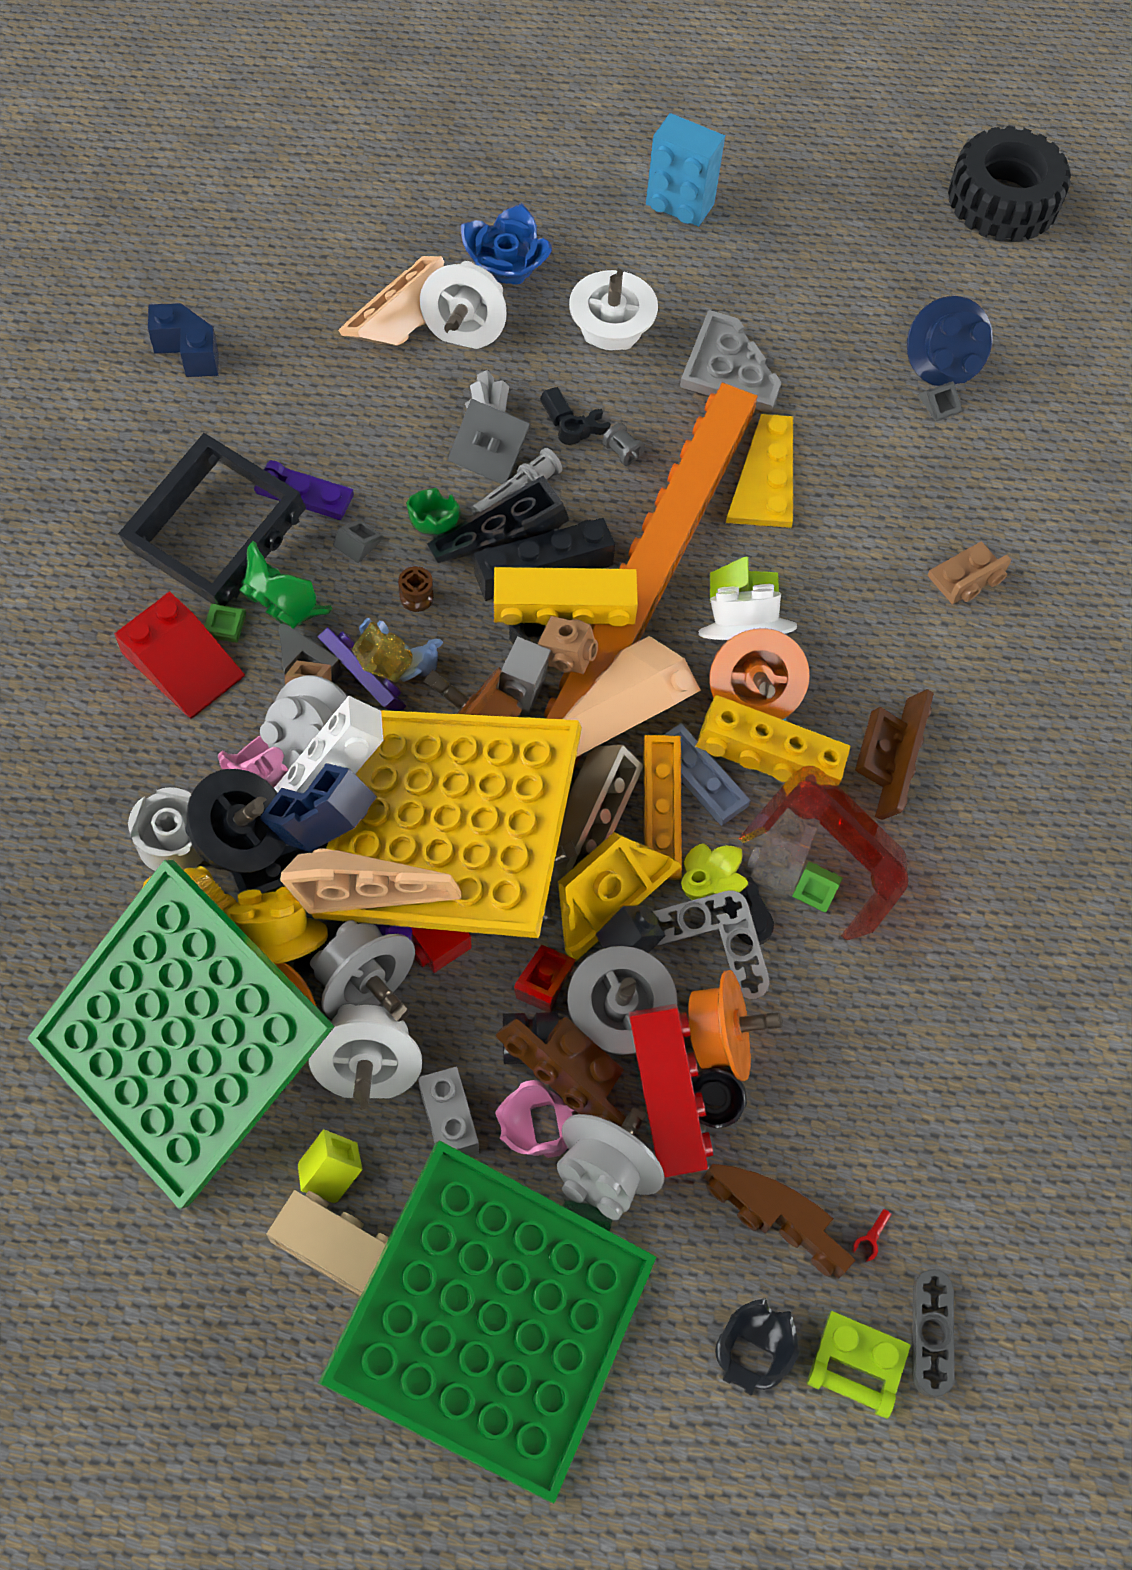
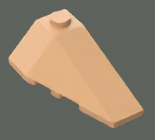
M650 636L621 650L608 669L602 672L595 680L596 683L577 701L563 718L565 720H579L582 727L576 757L701 691L685 658Z
M317 849L313 853L298 854L281 872L280 881L308 914L461 899V890L450 874L330 849Z

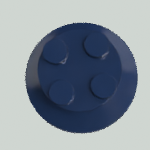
M946 296L927 304L913 320L907 337V355L915 373L927 383L935 386H941L954 381V384H960L972 379L981 371L991 352L993 332L990 320L985 311L976 302L965 297Z

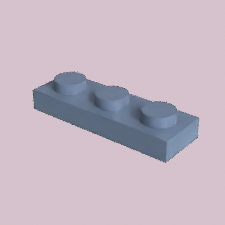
M682 723L664 734L666 736H681V781L720 826L749 807L751 800L705 750L695 747L697 740Z

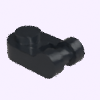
M747 877L748 886L739 893L746 898L750 906L759 943L762 945L771 937L774 930V921L759 895L756 883L751 877ZM732 897L727 898L726 906L722 907L723 911L728 913L731 919L737 917V910L739 908ZM737 935L746 944L753 945V941L748 935Z

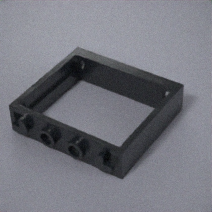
M203 433L120 530L118 535L125 546L210 603L225 606L233 597L237 599L240 594L239 590L243 586L242 582L247 569V549L252 541L257 543V547L265 559L271 551H275L281 545L283 536L292 525L300 522L299 517L306 507L299 491L211 436ZM219 461L280 499V501L213 583H211L150 542Z

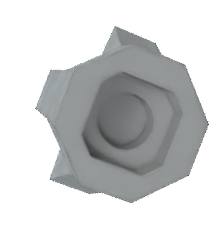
M488 370L477 374V381L470 385L472 399L505 412L509 386L503 380L494 382V377ZM470 400L465 403L466 408H468Z

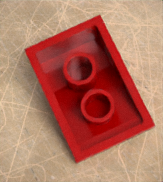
M170 591L114 633L121 653L190 719L194 718L245 676L243 671L194 613Z

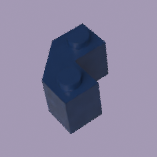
M181 303L148 304V332L154 353L180 352L186 377L218 376L219 350L213 326Z
M326 763L305 793L281 788L260 819L287 845L311 852L354 829L366 816L369 807L377 796L351 769Z

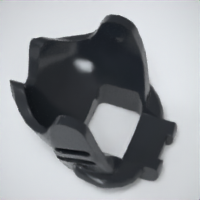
M766 1298L741 1306L731 1315L723 1333L720 1334L715 1349L717 1361L726 1372L723 1381L729 1384L733 1382L744 1388V1392L750 1396L755 1389H771L782 1381L783 1377L793 1368L800 1353L797 1332L790 1311L775 1312L770 1309ZM737 1337L743 1338L773 1356V1361L766 1375L760 1376L732 1361L731 1350Z

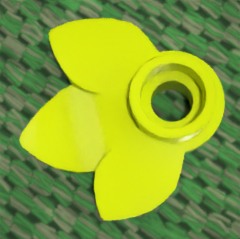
M704 843L692 848L684 860L686 873L682 878L681 885L685 895L691 900L724 891L733 890L741 892L748 886V881L745 877L736 873L742 862V849L726 845L711 851Z

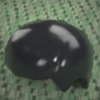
M714 1067L699 1072L698 1076L691 1079L694 1093L701 1092L704 1102L721 1106L719 1109H711L704 1103L706 1116L699 1117L700 1123L717 1129L730 1126L740 1119L747 1105L746 1088L732 1071L721 1067Z

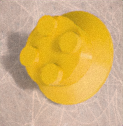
M286 886L279 888L276 892L261 894L260 890L241 892L237 896L238 902L232 905L226 913L274 964L285 963L307 955L319 948L328 937L326 925L319 920L306 918V910Z

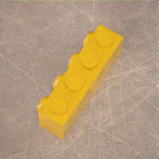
M494 567V623H504L507 625L539 623L547 626L550 617L553 616L567 620L577 619L586 624H610L612 626L635 624L638 606L636 569Z
M715 695L706 713L695 747L705 750L712 756H721L739 763L744 768L755 769L771 775L781 782H789L805 788L813 794L830 798L842 781L851 746Z

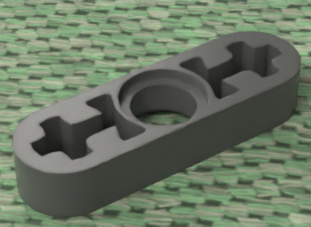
M936 1269L923 1272L916 1278L913 1284L912 1377L916 1389L924 1396L930 1398L940 1397L948 1393L954 1384V1288L950 1278L944 1272ZM931 1279L935 1280L936 1287L943 1288V1294H940L935 1299V1310L943 1308L944 1315L938 1312L922 1313V1307L925 1309L931 1307V1295L923 1291V1286L929 1284ZM933 1321L941 1326L944 1337L940 1345H931L923 1338L922 1326L925 1322ZM922 1350L931 1354L944 1352V1359L941 1357L935 1359L936 1373L943 1374L944 1381L937 1383L935 1389L931 1388L930 1380L923 1379V1372L931 1368V1356L923 1358Z

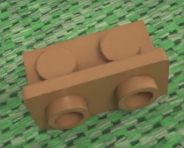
M981 541L932 568L927 576L953 605L961 599L965 602L972 600L980 593L981 588L988 584L991 587L1000 584L1007 576L1006 570L1012 559L1008 555L997 559Z

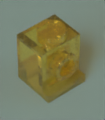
M370 622L351 648L364 671L397 682L405 670L409 668L413 659L412 652L405 649V642L399 636L390 632L387 635L382 633L374 622Z

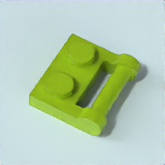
M831 1311L829 1312L806 1384L816 1389H820L823 1386L875 1409L876 1415L888 1419L895 1404L896 1392L911 1344ZM829 1359L883 1381L881 1392L827 1370Z

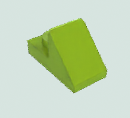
M743 557L710 572V598L716 596L718 588L732 586L739 587V592L753 591L754 585L773 584L774 591L779 592L778 572L749 571L748 557Z

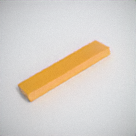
M644 735V846L678 861L681 867L667 880H681V736Z

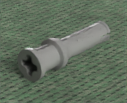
M549 448L542 449L536 459L529 464L523 463L520 465L514 477L471 507L473 515L485 510L541 476L548 479L553 474L559 475L562 472V464L559 458Z

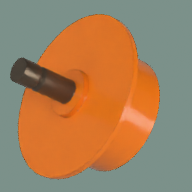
M725 970L722 973L718 988L696 990L690 994L688 1006L690 1039L699 1066L703 1070L714 1067H731L737 1079L746 1081L751 1067L749 1032L766 1030L767 1028H782L780 1012L747 1016L741 987L731 970Z

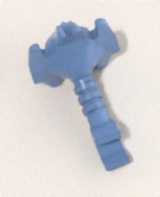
M366 618L360 625L359 631L366 639L373 643L382 644L388 650H392V653L395 655L398 654V657L401 659H405L407 667L399 678L403 682L417 675L426 677L432 670H436L438 663L437 648L443 644L441 639H432L423 646L409 649V646L404 645L401 641L399 642L396 637L393 638V635L389 633V629L383 621H379L375 626L370 618Z

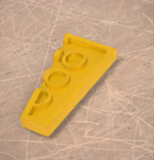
M761 414L726 518V523L792 528L793 416Z

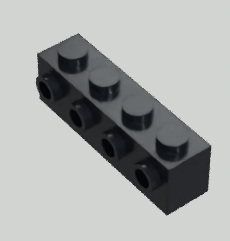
M604 517L596 520H584L574 526L552 529L545 534L530 538H519L512 543L497 547L490 546L475 552L474 574L484 600L488 601L494 599V567L602 569L613 566L615 542Z

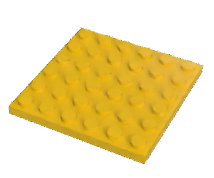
M380 710L383 742L355 774L377 797L369 807L366 816L357 826L329 841L326 849L450 874L461 890V899L311 914L313 918L336 921L354 920L358 923L539 938L582 730L579 720Z

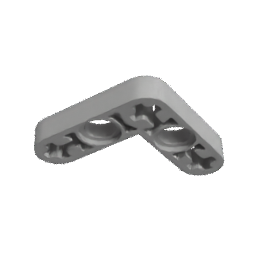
M733 890L724 891L653 911L662 923L674 921L670 914L677 911V921L683 931L682 934L676 935L675 927L664 930L663 932L666 936L657 945H665L719 930L730 970L733 971L739 982L743 997L757 999L764 996L768 991L770 985L769 974L749 904L742 894ZM732 897L735 903L741 902L742 908L737 910L736 918L731 919L728 913L716 915L720 923L712 925V913L706 905L708 902L714 901V909L726 906V899ZM692 907L701 908L705 913V923L698 929H691L684 922L685 913ZM738 934H746L753 941L751 952L745 956L736 955L731 949V941ZM757 956L759 965L753 964L751 966L755 976H762L763 983L758 985V992L752 993L750 988H743L741 981L747 979L745 967L737 970L735 962H747Z

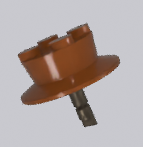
M500 667L469 698L453 685H449V682L434 670L424 680V682L439 694H443L444 698L460 709L457 714L518 717L522 711L517 706L519 700L497 688L502 670Z

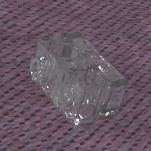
M778 805L774 817L766 815L759 836L765 838L762 849L754 846L747 867L753 869L751 878L754 882L792 896L820 820ZM779 831H788L795 838H785ZM767 862H777L783 869H772Z

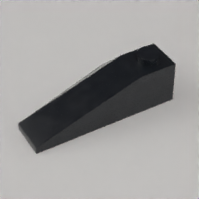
M541 476L428 542L427 545L437 563L473 555L475 552H479L486 547H497L512 543L519 538H530L545 534L552 529H559L564 523L569 521V517L563 502L545 477Z

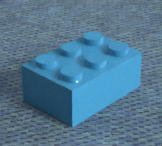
M669 113L653 136L646 205L651 206L656 212H665L677 217L683 223H691L699 227L715 204L725 135Z

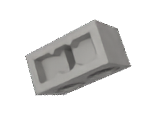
M517 636L502 667L498 689L519 700L517 706L522 709L521 714L529 716L544 684L551 650Z
M457 1066L418 1077L419 1089L434 1144L440 1140L468 1156L479 1154V1142Z

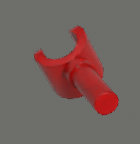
M882 1210L866 1236L857 1238L853 1242V1253L857 1250L861 1241H866L871 1245L872 1253L865 1262L873 1260L878 1254L877 1240L892 1216L888 1210Z

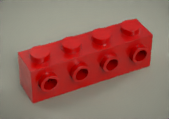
M676 1003L628 1012L655 1156L663 1169L664 1177L708 1170L706 1157L714 1155L709 1132L701 1133L699 1117L706 1116L702 1093H694L691 1077L698 1076V1069L694 1052L686 1053L684 1037L691 1036L687 1013H679Z

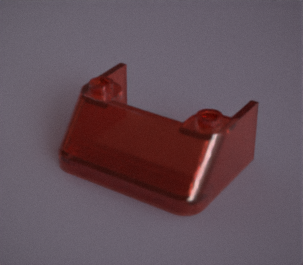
M811 765L804 766L789 777L738 839L744 844L768 832L787 808L802 819L811 820L815 818L871 873V884L875 890V893L845 929L841 937L845 940H851L873 933L908 887L906 853L820 768Z

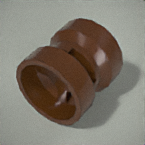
M418 566L408 567L403 570L398 579L399 597L402 606L412 612H421L428 609L434 599L432 575L425 568Z

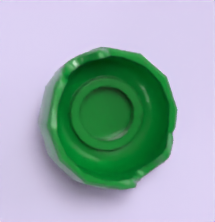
M437 488L418 491L411 495L406 502L412 526L417 531L427 535L446 533L457 524L461 515L460 506L453 494H450L448 499L444 498Z

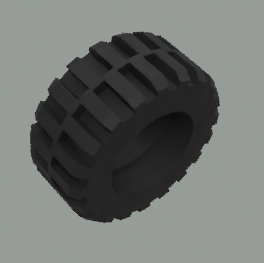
M1007 126L1005 129L994 127L989 129L988 133L985 130L978 133L974 138L965 143L958 156L949 184L948 194L950 196L951 208H955L954 213L959 220H965L964 225L967 228L979 230V235L985 238L988 235L995 236L996 241L1003 242L1005 238H1011V242H1020L1023 237H1026L1027 240L1037 237L1038 233H1044L1055 222L1071 184V170L1064 153H1059V147L1054 142L1049 143L1044 135L1040 133L1035 135L1031 133L1032 130L1026 128L1017 130L1015 126ZM995 179L1011 181L1023 188L1010 187Z

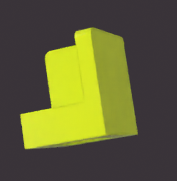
M323 1129L298 1162L301 1191L305 1193L311 1191L326 1201L337 1203L363 1170L358 1143Z

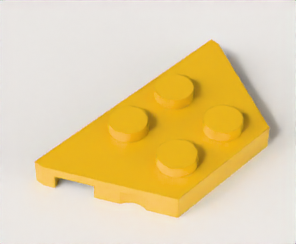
M613 832L558 881L565 953L577 961L599 941L595 934L622 906H638L681 867L680 863L667 855Z

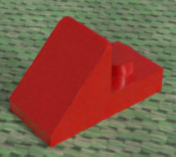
M541 944L515 983L516 998L545 1012H552L559 992L571 974L576 959Z

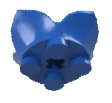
M522 203L499 214L492 226L477 220L461 224V235L466 251L477 266L490 272L499 283L521 284L552 252V246L548 240L544 238L537 239V225L534 217Z

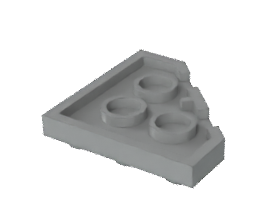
M708 310L682 375L681 388L709 396L711 393L716 394L723 382L757 395L755 410L771 414L780 391L781 381L776 373L772 374L766 366V358L755 342H750L745 335L744 326L738 318Z

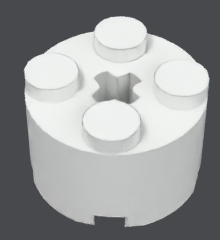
M168 787L156 790L157 793L148 798L144 796L140 799L130 813L128 828L141 860L154 871L157 870L164 860H174L183 870L189 867L196 868L204 859L196 852L189 836L185 832V824L187 822L186 811L191 793L183 789Z

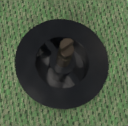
M223 769L205 777L191 793L186 811L187 822L185 824V832L189 836L196 852L214 868L219 870L224 869L234 873H252L268 867L281 855L286 846V843L260 819L278 792L262 777L242 769Z

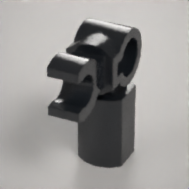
M558 387L545 390L540 397V401L553 424L559 427V440L565 445H575L580 440L589 438L590 434L603 435L611 426L610 422H596V420L602 419V409L592 410L587 417H584V415L574 416L572 409Z

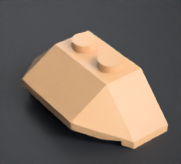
M422 256L412 267L405 270L352 316L338 330L341 336L393 346L404 343L409 338L408 334L416 327L426 323L420 309V293L427 278L437 269L444 267L442 256Z

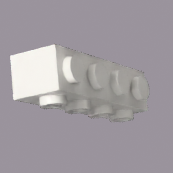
M348 696L316 737L312 739L295 763L291 765L274 789L277 792L281 788L305 793L326 763L349 768L356 774L383 742L381 711Z

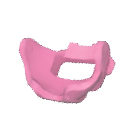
M261 736L251 741L238 754H227L224 751L218 754V760L222 769H242L252 772L266 780L273 788L289 770L282 764L284 758L283 751L278 747L269 748Z
M538 1080L525 1081L501 1103L495 1112L501 1126L500 1140L506 1143L512 1150L521 1154L544 1155L547 1158L560 1156L568 1149L562 1136V1126L570 1116H573L572 1113L575 1111L565 1105L563 1100L556 1093L548 1090L542 1082ZM547 1105L554 1106L560 1138L539 1144L535 1138L531 1110Z

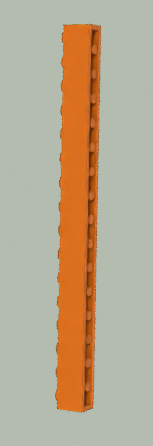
M723 382L716 394L711 393L704 409L706 412L705 416L697 418L692 432L694 435L692 441L688 439L685 441L680 454V458H682L680 464H673L667 482H669L667 489L662 487L655 501L657 508L655 512H648L642 525L643 535L641 538L635 537L629 550L628 556H630L628 563H622L619 569H636L638 606L635 624H626L624 626L591 624L594 638L598 642L597 655L593 661H589L584 674L572 671L564 672L560 680L559 689L561 691L557 699L552 697L545 709L544 717L546 719H563L577 701L592 688L599 675L606 671L614 662L616 655L621 650L640 641L754 415L757 395ZM582 754L576 757L574 769L578 761L580 760Z

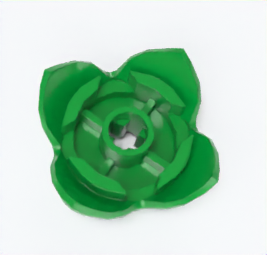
M252 541L247 549V569L242 582L243 586L239 590L243 595L254 603L258 602L268 608L266 613L280 624L285 623L293 629L313 617L326 615L331 612V605H316V594L310 580L293 575L280 574L277 568H272L271 565L266 563L257 547V543Z

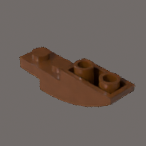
M712 1164L707 1170L704 1179L709 1182L706 1185L708 1191L722 1203H725L727 1200L730 1201L739 1210L737 1216L744 1225L753 1231L759 1228L766 1233L776 1222L781 1226L779 1230L780 1235L790 1245L796 1248L802 1245L813 1255L810 1260L822 1274L828 1277L834 1274L839 1279L856 1261L824 1232L834 1218L797 1191L769 1177L734 1166Z

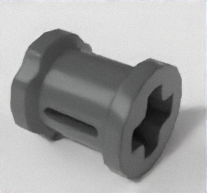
M617 423L609 428L603 437L602 444L607 449L611 448L620 456V462L624 466H628L639 459L645 451V444L641 440H635L627 432V427L623 423Z

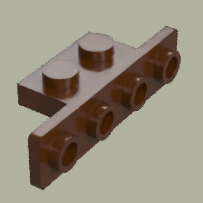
M929 689L907 698L901 719L882 707L871 711L855 771L883 787L875 817L880 820L900 814L907 805L910 782L916 772L915 763L919 749L924 741L923 733L926 721L932 710L931 702L934 693Z
M567 1017L558 1021L545 1042L518 1019L508 1023L497 1032L496 1038L504 1044L505 1049L511 1055L523 1061L533 1071L538 1080L548 1084L556 1091L569 1108L578 1111L580 1114L596 1116L620 1127L622 1126L626 1117L606 1100V1097L624 1069Z

